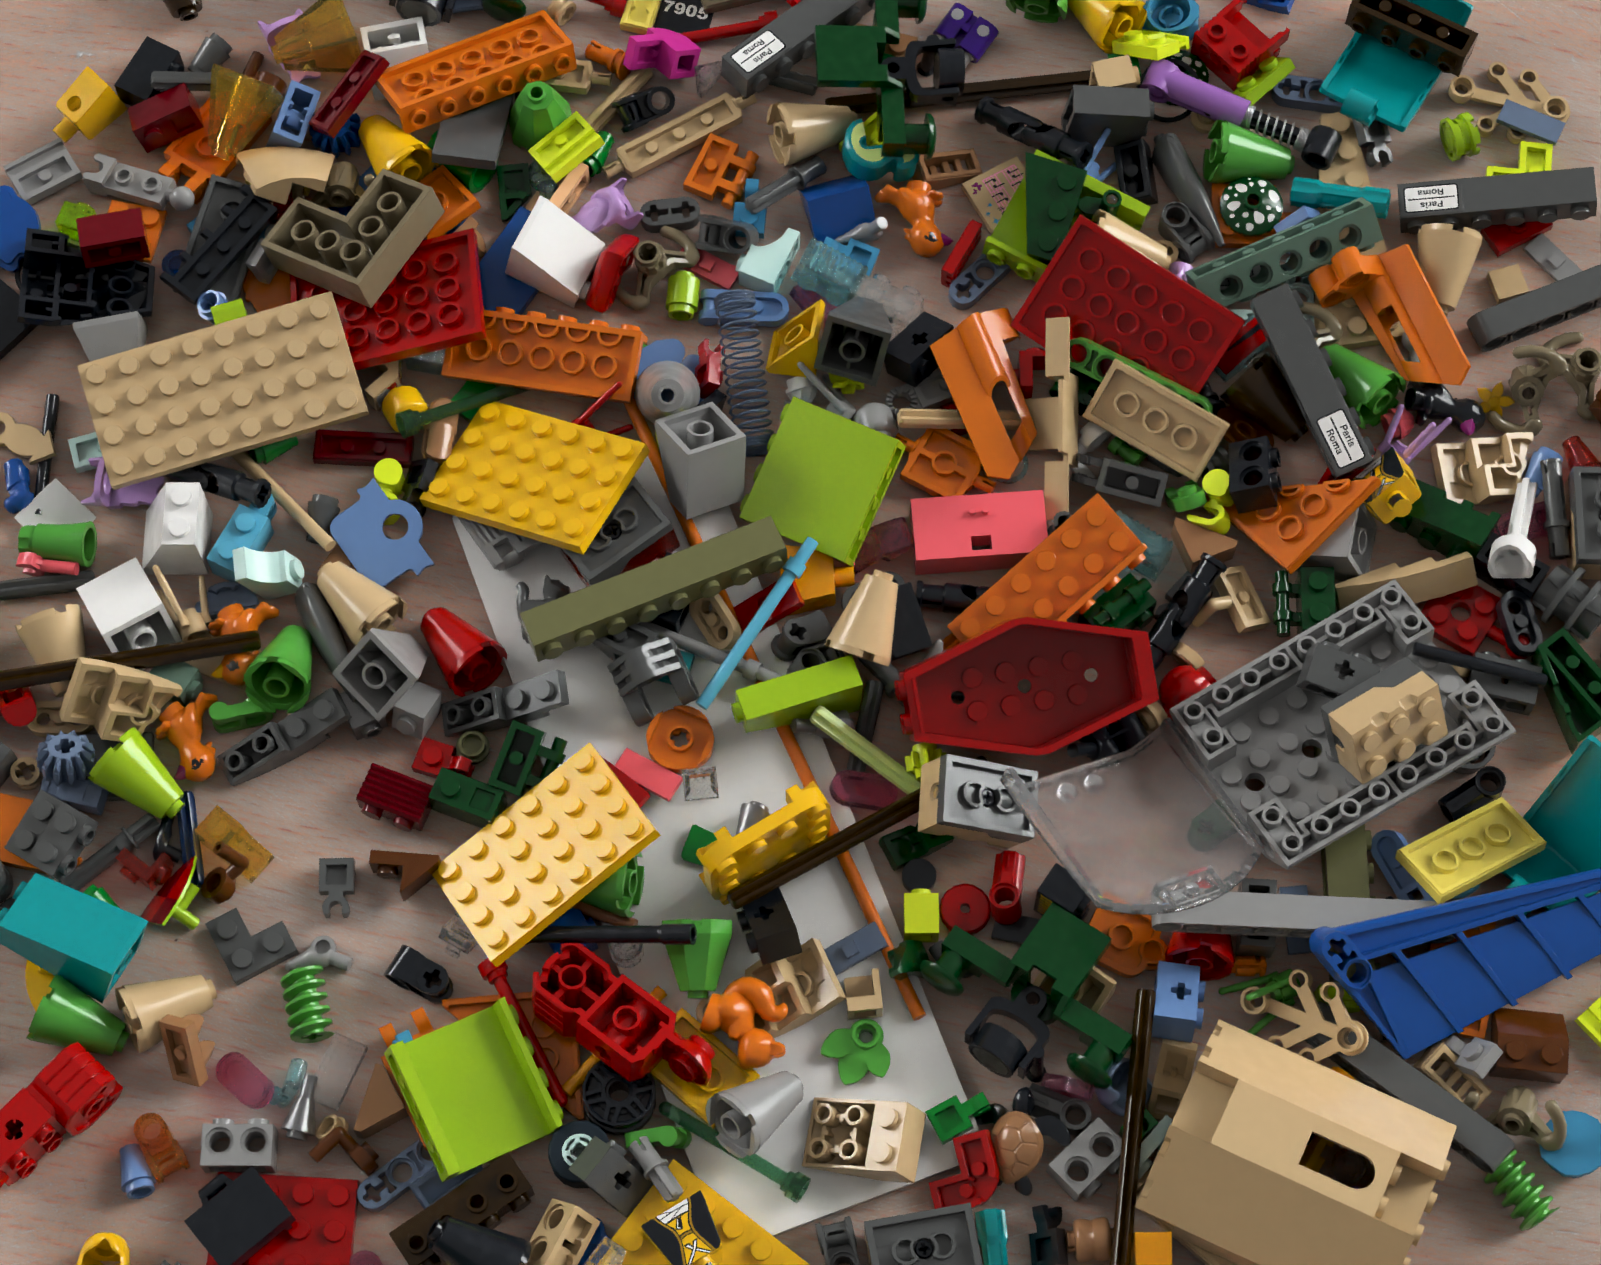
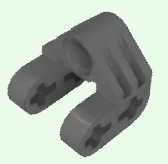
M666 637L636 647L624 653L607 666L613 676L615 685L619 689L620 696L623 698L634 723L638 727L651 722L654 718L642 687L665 675H668L683 705L700 697L682 654L672 638Z

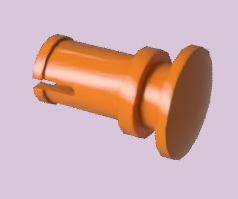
M595 40L590 41L591 44L587 45L585 50L586 59L606 66L609 72L616 73V78L619 80H624L631 73L632 70L623 65L626 53L619 48L613 50Z

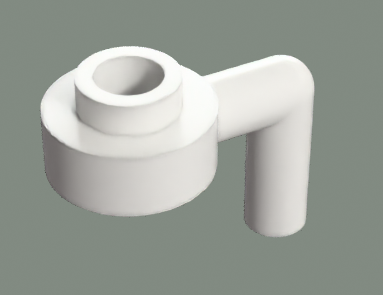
M1091 421L1088 422L1080 430L1082 436L1078 442V453L1086 454L1096 450L1109 439L1112 433ZM1079 461L1078 468H1071L1075 473H1082L1088 477L1097 478L1085 464H1081Z

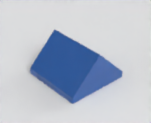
M853 175L799 190L816 246L823 245L826 236L835 240L857 225L871 223L876 219L868 183L865 180L857 179Z

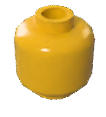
M399 386L391 389L381 404L382 412L394 431L401 434H413L420 431L425 426L429 409L420 392L412 386Z

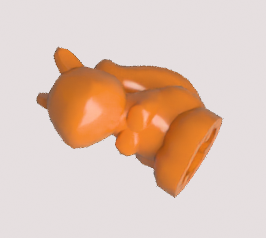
M751 976L741 977L731 982L722 995L712 994L701 1022L700 1032L712 1034L721 1029L728 1034L729 1039L736 1042L739 1041L737 1048L738 1061L743 1070L764 1067L773 1058L783 1057L786 1049L785 1045L776 1042L769 1032L755 1028V1014L757 1013L768 1022H780L786 1018L788 1006L784 1002L775 1005L773 992L764 981Z

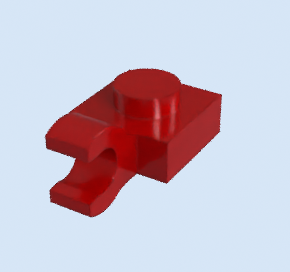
M707 338L698 346L699 364L695 367V377L699 383L700 398L705 399L715 389H718L723 381V371H721V357L723 355L721 350L724 347L719 344L714 349V352L711 351L709 339Z
M424 737L411 768L413 772L435 779L441 767L471 778L475 766L471 765L473 762L471 759L455 756L457 751L454 746Z

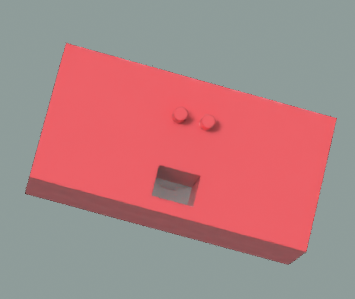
M1043 490L916 498L910 501L915 575L1011 569L1048 537Z

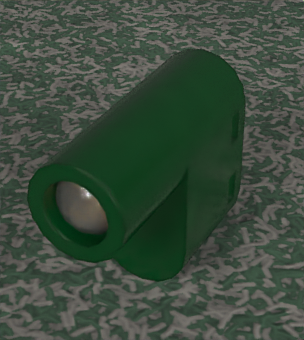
M1115 190L1106 191L1102 198L1082 197L1076 209V216L1078 218L1082 214L1092 221L1095 212L1101 209L1116 217L1122 197Z

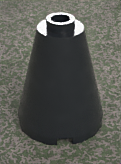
M446 1216L442 1221L439 1219L435 1220L427 1234V1238L430 1239L429 1248L447 1265H519L520 1262L526 1265L531 1252V1243L523 1238L450 1216Z

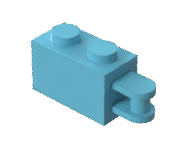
M272 494L263 508H256L252 504L249 507L239 504L206 557L213 574L230 582H236L232 550L246 547L255 551H264L274 534L271 520L277 512V505Z

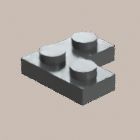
M234 908L205 923L237 986L299 954L283 921L251 936L237 908Z

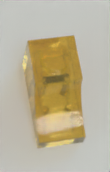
M218 805L194 830L200 842L212 852L216 843L222 841L249 859V866L240 875L251 884L274 859L272 853L255 840L242 824ZM218 856L220 859H222V860H223L225 863H227L229 866L231 865L229 862H227L226 860H224L223 858H221L220 856Z

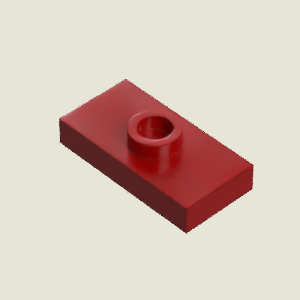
M1535 221L1524 222L1518 226L1506 224L1491 225L1488 228L1481 229L1480 233L1496 256L1499 257L1536 238L1541 233L1544 234L1551 230L1553 223Z
M795 580L760 632L805 606ZM776 582L733 607L743 631Z

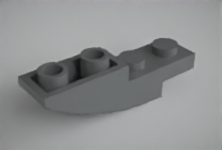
M554 670L504 688L493 686L441 704L445 736H461L467 731L474 730L486 732L510 727L512 720L525 723L549 716L550 710L569 704L565 672Z
M331 687L305 704L303 708L291 713L278 723L270 721L217 756L230 785L236 786L270 772L331 738L329 732L352 717L338 690Z

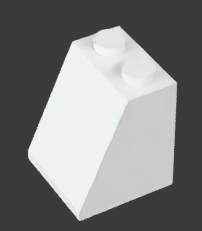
M540 195L511 248L505 273L574 308L579 298L585 300L591 283L588 280L595 271L605 243L548 199Z
M166 482L147 509L142 568L146 575H155L152 569L154 565L159 566L163 575H209V564L206 557L211 549L213 512L200 482Z
M136 557L76 588L111 653L183 642Z

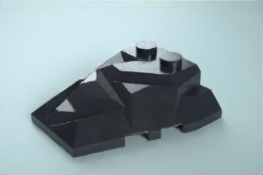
M27 228L17 322L50 327L62 326L138 311L142 318L151 317L155 267L138 260L86 268L80 246L69 243V235Z

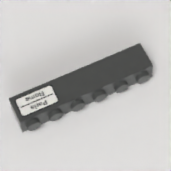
M802 0L723 55L721 76L747 99L755 92L763 91L779 75L784 76L787 74L792 66L800 60L808 59L815 52V25L854 26L860 21L862 16L872 9L875 10V0Z
M1594 167L1397 184L1400 232L1413 235L1418 234V230L1421 229L1422 225L1431 223L1453 224V230L1464 227L1485 229L1491 225L1501 224L1518 226L1524 222L1535 221L1551 223L1558 219L1569 218L1585 220L1596 216L1597 210Z
M1285 283L1251 299L1250 307L1334 480H1340L1368 467L1373 462L1372 455L1376 454L1369 437L1363 438L1357 427L1361 425V421L1353 406L1348 408L1343 398L1347 393L1339 377L1334 379L1329 367L1332 366V361L1325 348L1319 349L1314 339L1318 336L1312 320L1310 318L1305 320L1300 308L1304 307L1298 291L1296 289L1291 291L1288 283Z

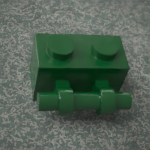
M1300 567L1295 584L1289 582L1287 571L1279 570L1275 572V583L1272 584V595L1276 597V611L1273 612V623L1277 625L1278 637H1289L1290 626H1297L1298 635L1336 613L1334 567ZM1289 598H1296V612L1290 611Z
M1130 572L1111 590L1099 596L1095 600L1096 603L1082 615L1079 614L1078 623L1130 630L1135 629L1137 626L1140 629L1144 628L1155 617L1154 611L1157 603L1155 598L1148 592L1152 588L1150 582L1144 577L1138 581Z
M512 720L487 784L522 796L526 784L533 787L557 769L559 764H563L566 757L563 753L568 741L555 736L551 749L542 746L547 734L546 732ZM538 755L546 758L540 777L531 774Z

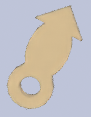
M0 412V424H5V431L0 435V447L7 446L17 456L31 458L28 462L30 465L57 456L49 430L44 436L35 427L27 424H16L12 416L8 413Z

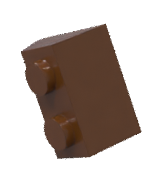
M1500 1008L1492 1012L1491 1042L1496 1043L1503 1051V1054L1490 1069L1489 1076L1560 1084L1568 1075L1569 1037L1563 1014Z

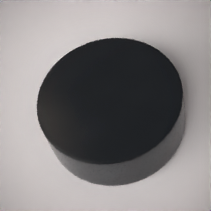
M913 859L903 868L902 883L909 892L917 888L932 890L936 883V870L932 863L925 859Z

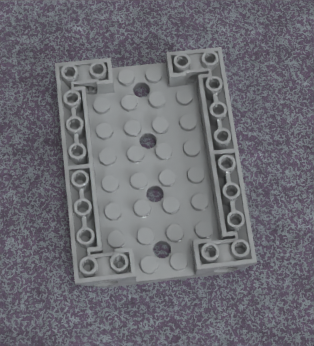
M1396 579L1170 708L1172 719L1192 760L1265 858L1287 870L1507 740L1517 732L1476 679L1466 684L1450 664L1412 655L1415 642L1436 647L1432 642L1435 628ZM1317 642H1332L1341 647L1340 651L1347 654L1359 653L1370 657L1373 664L1381 666L1380 672L1407 657L1438 684L1448 735L1429 746L1419 744L1410 758L1401 763L1395 761L1387 763V768L1381 775L1364 785L1361 784L1331 755L1320 708L1330 702L1331 699L1296 686L1308 648ZM1337 667V668L1334 669V670H1336V671L1339 672V677H1338V678H1339V679L1344 678L1345 676H1342V675L1340 674V669H1341V668ZM1310 745L1320 748L1321 754L1318 757L1310 758L1303 754L1302 749ZM1250 779H1259L1263 782L1264 788L1260 791H1251L1246 787L1245 783Z

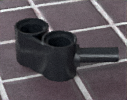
M1133 712L1109 724L1108 727L1110 729H1107L1105 726L1080 738V743L1068 746L1067 753L1072 758L1087 756L1096 769H1101L1112 764L1118 758L1142 748L1151 740V737L1137 714Z

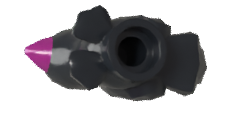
M1409 381L1407 385L1404 406L1407 411L1417 413L1415 423L1419 426H1423L1427 419L1445 420L1447 417H1451L1452 422L1450 424L1468 436L1483 427L1486 416L1482 406L1477 401L1467 398L1453 399L1443 384Z

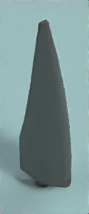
M1173 133L1158 134L1154 137L1156 146L1153 151L1152 162L1166 185L1188 207L1197 220L1209 230L1216 244L1219 247L1225 246L1210 199L1181 141Z
M304 582L296 591V608L306 630L311 635L314 646L332 673L348 655L345 640L337 618L317 584ZM338 681V683L349 696V698L352 700V702L357 701V699Z

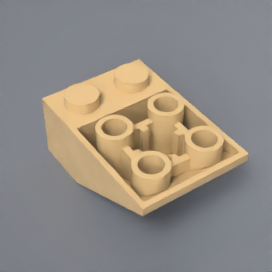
M814 1097L802 1166L880 1181L915 1183L926 1114L908 1102Z

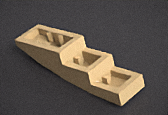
M1466 551L1438 562L1429 557L1401 568L1396 563L1389 564L1335 584V595L1340 611L1393 579H1396L1414 603L1446 596L1476 586L1478 582L1473 556Z

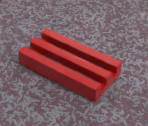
M973 219L968 223L941 269L942 285L949 288L951 283L962 272L981 240L982 223Z

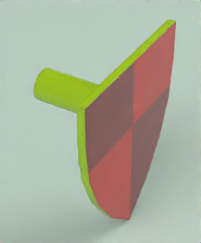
M195 855L166 881L140 917L149 921L148 923L165 926L172 916L190 930H194L198 926L200 919L186 910L200 890L199 887L191 883L197 862Z

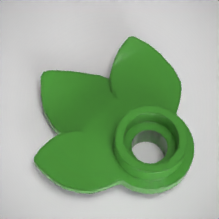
M871 1019L858 1020L850 1029L841 1028L834 1030L825 1039L821 1047V1054L823 1056L839 1059L838 1071L844 1085L859 1082L868 1071L877 1077L883 1078L890 1066V1053L882 1044L884 1038L883 1030L876 1021ZM869 1032L873 1038L870 1042L865 1043L860 1040V1034Z

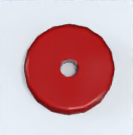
M963 883L955 885L945 892L941 899L939 913L942 923L948 930L951 931L956 925L973 935L985 928L990 919L991 907L989 898L982 889L975 885ZM963 906H967L970 911L963 913L960 909Z

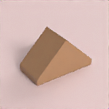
M1178 517L1174 520L1171 537L1187 571L1191 574L1200 563V556L1203 552L1210 554L1222 563L1233 559L1238 540Z
M377 1063L375 1064L353 1129L357 1137L361 1139H366L409 1116L383 1065Z

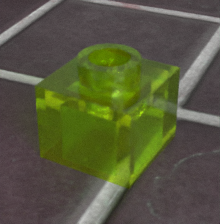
M65 201L55 223L60 233L69 235L70 240L79 242L76 218L97 214L86 203L77 202L75 204Z

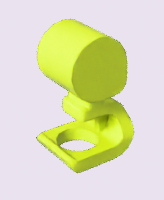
M393 458L382 459L374 467L376 482L389 500H398L397 496L402 494L403 491L401 490L405 481L401 464ZM400 515L388 517L383 525H393L399 520Z
M1214 469L1204 476L1202 487L1210 499L1204 505V508L1208 513H1212L1216 517L1207 519L1187 514V520L1193 524L1225 535L1230 529V517L1223 506H1232L1234 502L1229 492L1228 473L1222 469Z

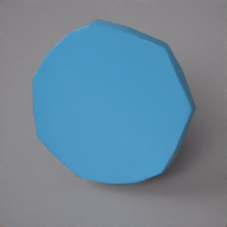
M1195 0L1146 1L1143 7L1147 11V17L1142 29L1189 36V41H1191L1194 33L1199 28V5Z
M1574 1110L1563 1111L1567 1123V1137L1563 1147L1557 1151H1547L1539 1144L1540 1155L1545 1163L1562 1176L1579 1178L1601 1167V1123L1598 1119L1583 1112ZM1550 1119L1546 1125L1553 1132L1554 1127Z

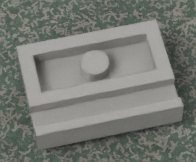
M60 137L3 166L19 196L30 205L83 178Z

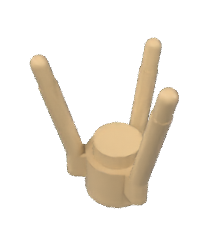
M154 565L152 569L163 591L158 589L156 593L176 625L182 640L189 641L204 637L208 634L206 625L212 622L208 610L205 577L203 575L198 577L201 613L197 612L196 608H188L182 611L159 566Z

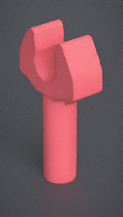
M34 552L19 553L16 563L17 567H23L22 573L31 576H44L45 572L77 576L80 571L78 562L44 559Z

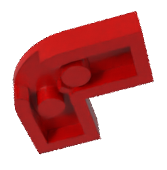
M988 1129L952 1139L961 1174L929 1182L935 1209L971 1203V1208L974 1209L986 1203L994 1194L999 1182V1166Z

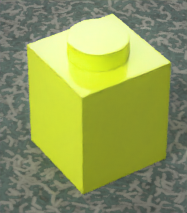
M917 888L911 890L910 893H904V941L938 942L939 893H931V890L925 888Z

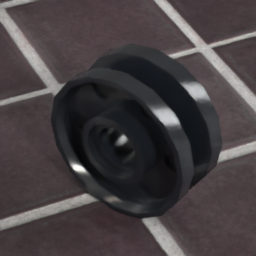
M603 1061L597 1062L587 1072L582 1085L584 1110L591 1123L598 1125L605 1133L624 1135L625 1133L642 1129L649 1122L656 1108L655 1081L651 1072L641 1079L629 1082ZM617 1090H623L629 1094L622 1101L613 1100L610 1096Z

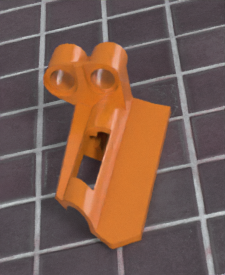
M1409 244L1379 255H1361L1357 247H1347L1337 252L1331 258L1332 264L1322 266L1308 276V281L1323 308L1332 307L1353 298L1396 370L1406 381L1462 385L1471 365ZM1400 321L1420 362L1404 360L1390 332L1391 326L1396 322Z
M1000 308L982 313L975 312L964 319L955 329L930 345L932 354L987 477L1004 480L1011 478L1037 436L1036 428L1005 348L1006 344L1016 338H1019V340L1021 338L1018 330L1010 326L1013 319L1008 308ZM999 381L1004 382L1021 420V424L1011 440L991 397L992 390Z

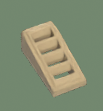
M1436 1042L1431 1045L1413 1067L1461 1102H1463L1461 1097L1473 1086L1476 1089L1474 1092H1477L1480 1096V1100L1475 1108L1476 1110L1492 1091L1479 1078L1463 1073L1454 1064L1458 1057L1443 1042ZM1440 1057V1058L1442 1059V1061H1441L1440 1064L1433 1070V1069L1431 1068V1066H1432V1065L1435 1063V1061ZM1449 1067H1451L1453 1071L1445 1080H1443L1441 1076ZM1460 1077H1463L1465 1080L1454 1091L1451 1087Z

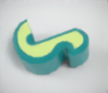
M862 118L853 121L846 129L841 149L842 159L848 172L857 179L865 181L879 180L888 172L894 174L893 180L896 182L909 180L914 175L919 154H904L903 157H881L882 145L867 146Z

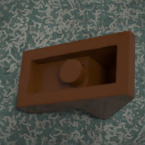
M371 850L369 864L373 873H377V876L381 878L395 879L398 875H402L400 894L403 901H406L434 878L432 874L438 869L441 859L439 855Z

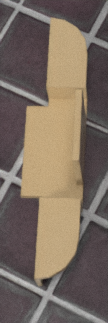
M1070 317L1046 318L1045 377L1058 382V397L1025 399L1037 431V436L1028 451L1058 449V452L1063 454V461H1045L1044 504L1046 520H1054V516L1059 512H1069V468H1078L1076 457L1078 453L1079 377L1070 373Z

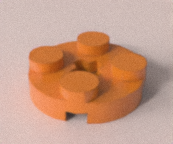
M685 705L674 706V709L658 713L650 722L646 733L649 756L655 763L676 774H694L712 755L715 743L713 730L709 720L701 711ZM681 732L686 733V740L689 743L681 747L675 746V741L671 739L672 736H679Z

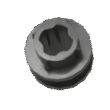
M1563 564L1557 565L1533 596L1532 604L1544 612L1540 620L1545 624L1553 616H1556L1565 623L1563 627L1569 634L1571 632L1584 641L1601 624V581L1599 580L1591 589L1581 582L1586 573V570L1581 566L1574 572Z

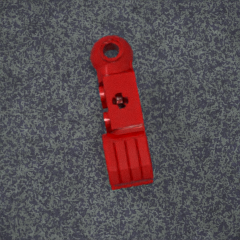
M561 944L560 954L556 952L546 960L542 967L541 976H539V972H533L532 1009L534 1015L561 1036L576 1037L575 1041L629 1082L643 1078L664 1059L668 1062L674 1074L687 1083L692 1082L699 1086H706L712 1075L711 1060L715 1057V1052L709 1043L698 1035H691L686 1039L675 1032L676 1013L624 974H621L618 978L614 976L610 965L583 944Z
M79 1042L65 1047L36 1075L26 1088L23 1087L0 1110V1187L4 1183L10 1186L20 1178L28 1177L36 1169L37 1161L46 1152L51 1153L59 1147L64 1139L62 1136L67 1131L72 1136H75L90 1128L116 1102L121 1094L123 1087L115 1080V1077L108 1070H105V1067L100 1062L95 1061V1058Z

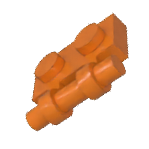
M710 133L683 183V190L709 201H713L717 191L723 193L725 196L721 205L731 210L735 202L740 201L744 194L743 187L746 183V178L753 177L757 169L755 164L759 156L753 151H748L744 159L736 155L739 151V144ZM729 169L737 172L732 182L724 179Z

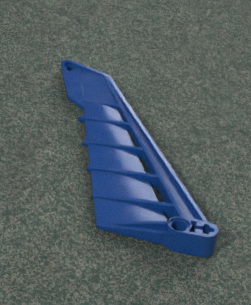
M1601 868L1333 928L1322 926L1312 932L1309 938V947L1330 975L1340 983L1402 1059L1405 1060L1455 1032L1458 1034L1463 1032L1462 1028L1507 1004L1511 1006L1519 1004L1516 999L1561 975L1567 980L1572 978L1570 970L1600 955L1601 892L1589 897H1585L1584 894L1601 890ZM1571 898L1577 900L1530 917L1524 915L1525 912ZM1514 916L1517 920L1516 922L1469 938L1462 932ZM1448 935H1453L1457 942L1410 958H1406L1401 951L1402 949ZM1332 946L1335 949V951L1340 953L1337 955L1336 953H1333L1329 950ZM1389 953L1397 961L1373 970L1368 962L1369 959ZM1355 963V974L1351 978H1347L1349 966Z

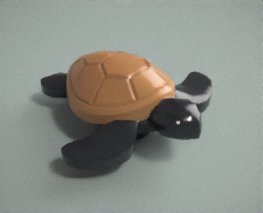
M1028 1087L1019 1089L1014 1096L1012 1103L1013 1111L1009 1112L1001 1104L993 1103L989 1105L991 1110L974 1118L978 1126L995 1124L990 1135L999 1166V1182L997 1186H1000L1003 1182L1005 1184L1014 1183L1015 1189L1019 1193L1029 1196L1032 1192V1183L1027 1175L1037 1166L1044 1150L1043 1136H1050L1061 1145L1068 1146L1071 1141V1134L1064 1123L1054 1116L1045 1115L1033 1119L1031 1113L1035 1107L1034 1096Z

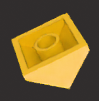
M822 299L773 331L765 368L769 373L806 377L797 366L798 362H803L816 376L817 369L814 368L824 331L825 302Z

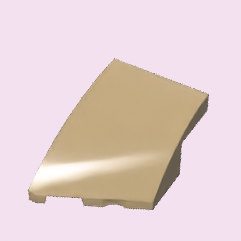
M262 147L238 152L235 162L236 164H242L244 168L243 176L251 184L250 188L254 195L286 205L293 183L324 193L335 155L300 147Z
M1533 432L1505 433L1499 438H1470L1465 443L1434 444L1430 448L1437 487L1446 491L1445 498L1459 504L1465 499L1474 503V506L1515 497L1517 484L1522 483V473L1526 469L1528 460L1525 458L1528 446L1533 441Z
M78 657L59 716L62 722L94 725L101 740L121 742L119 738L130 728H136L142 735L146 726L153 723L161 715V709L174 695L178 698L183 689L177 683L135 668L97 659Z
M811 938L801 945L802 953L766 965H762L761 960L745 970V977L758 978L771 988L775 1005L784 1002L788 1006V1014L780 1022H768L756 1013L754 1018L755 1028L763 1029L769 1032L773 1038H776L811 1021L846 999L824 948L818 939Z

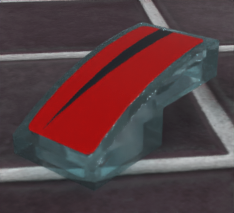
M1254 314L1246 320L1215 368L1216 373L1224 382H1227L1250 364L1252 358L1269 346Z

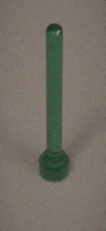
M500 386L420 413L417 410L412 411L408 409L396 413L397 428L401 436L407 438L418 434L419 430L423 429V425L529 390Z
M664 1101L659 1105V1112L665 1117L781 1185L780 1190L785 1192L784 1196L798 1203L805 1194L811 1182V1178L799 1171L797 1173L792 1171L787 1173L757 1154L738 1158L729 1153L718 1142L715 1136L720 1133L670 1102Z

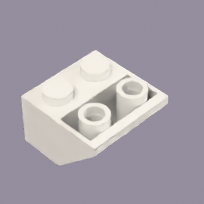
M422 16L360 28L364 49L384 57L390 63L387 68L429 53ZM374 84L372 87L374 100L386 99Z

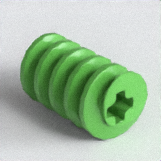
M311 965L296 968L284 975L280 980L281 986L286 989L282 995L284 1000L288 1002L285 1006V1011L291 1015L287 1023L290 1028H293L290 1032V1038L294 1042L315 1043L328 1039L335 1034L324 1031V1028L333 1024V1021L330 1018H322L321 1016L330 1011L329 1005H319L320 1001L328 997L327 992H317V988L326 984L325 979L314 977V975L323 971L322 966Z
M1514 1149L1507 1155L1493 1174L1486 1175L1484 1183L1491 1184L1497 1182L1493 1190L1494 1196L1506 1193V1197L1501 1205L1503 1208L1516 1206L1510 1217L1512 1219L1524 1217L1519 1229L1525 1231L1544 1221L1560 1207L1549 1210L1548 1206L1553 1197L1551 1195L1543 1198L1539 1197L1544 1185H1530L1535 1173L1531 1172L1524 1175L1521 1173L1526 1162L1523 1160L1513 1163L1512 1160L1518 1152Z

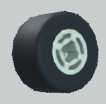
M572 1121L560 1127L553 1134L548 1145V1159L555 1176L563 1184L573 1188H589L568 1169L594 1136L605 1143L609 1141L607 1134L598 1125L589 1121Z

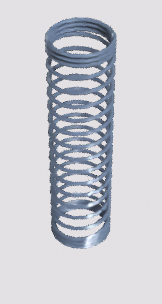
M737 289L718 294L714 298V305L717 309L715 314L720 317L717 320V325L721 327L718 330V334L722 337L719 343L724 347L721 350V354L725 357L722 360V364L726 366L723 373L727 376L725 384L729 386L726 394L730 396L727 402L732 407L729 410V414L733 416L731 421L733 422L736 418L754 419L736 425L740 429H756L745 432V435L757 432H770L765 435L746 436V457H754L768 454L767 444L774 431L771 429H759L771 425L772 421L769 419H758L770 415L771 411L768 409H757L767 406L770 401L767 399H755L768 394L766 389H759V387L767 383L764 379H758V377L765 374V370L757 369V367L764 364V361L755 359L763 353L760 349H754L761 344V341L752 339L758 336L760 331L750 329L759 324V321L749 319L757 314L756 310L748 309L756 304L755 293L750 290ZM732 299H738V300H733V301H730V302H727V303H723L724 301H728V300H732ZM719 311H724V312H728V313H725L724 315H720V314H719ZM740 312H754L743 317H726ZM721 319L735 320L725 325L720 324ZM741 322H755V324L744 327H727ZM722 329L736 330L726 335L721 334ZM742 332H757L750 336L730 337ZM724 339L738 340L727 345L723 344ZM743 342H758L751 346L732 347V345ZM726 348L732 350H739L729 355L724 354V350ZM745 352H760V353H758V354L751 355V356H744V357H735V356H734V355H737V354H740V353H745ZM728 358L740 360L730 365L725 363V360ZM746 362H761L752 366H735ZM729 368L742 370L731 375L727 374ZM747 372H762L753 376H736ZM730 378L743 380L733 385L728 384ZM749 382H763L754 386H738ZM732 388H734V389H742V390H743V389H749V390H745V391L738 392V393H736V394H734V395H732V394L729 393V390L732 389ZM750 392H765L754 396H739ZM733 398L751 399L737 403L736 405L731 404V400ZM752 402H766L755 406H741ZM734 408H737V409H753V410L744 411V412L739 413V414H737V415H734V414L732 413V410H733ZM754 412H767L757 416H742ZM756 422H769L758 426H744Z

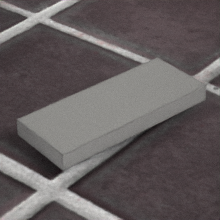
M1543 233L1538 235L1523 249L1555 281L1582 272Z

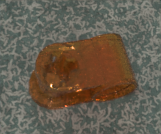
M148 1112L137 1118L134 1124V1134L158 1184L163 1183L165 1177L182 1168L186 1170L191 1168L181 1145L160 1115ZM150 1124H160L161 1129L157 1137L153 1139H146L144 1137L145 1129Z

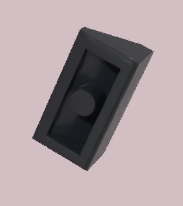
M1143 138L1113 146L1120 191L1146 205L1157 204L1158 195L1151 149L1148 143Z

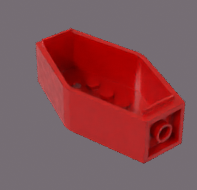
M1031 617L1003 621L899 672V680L894 681L897 701H903L905 714H899L902 734L909 735V740L1034 756L1052 753L1159 700L1148 632ZM1089 668H1093L1097 672L1096 679L1091 682L1086 680L1084 676L1085 671ZM1023 679L1028 680L1031 685L1030 690L1026 693H1022L1018 689V683ZM954 691H961L963 693L964 700L962 703L955 704L952 702L951 695Z

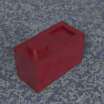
M185 82L127 108L132 131L147 153L204 127L199 105Z
M140 207L76 218L79 244L86 268L150 257L146 227Z

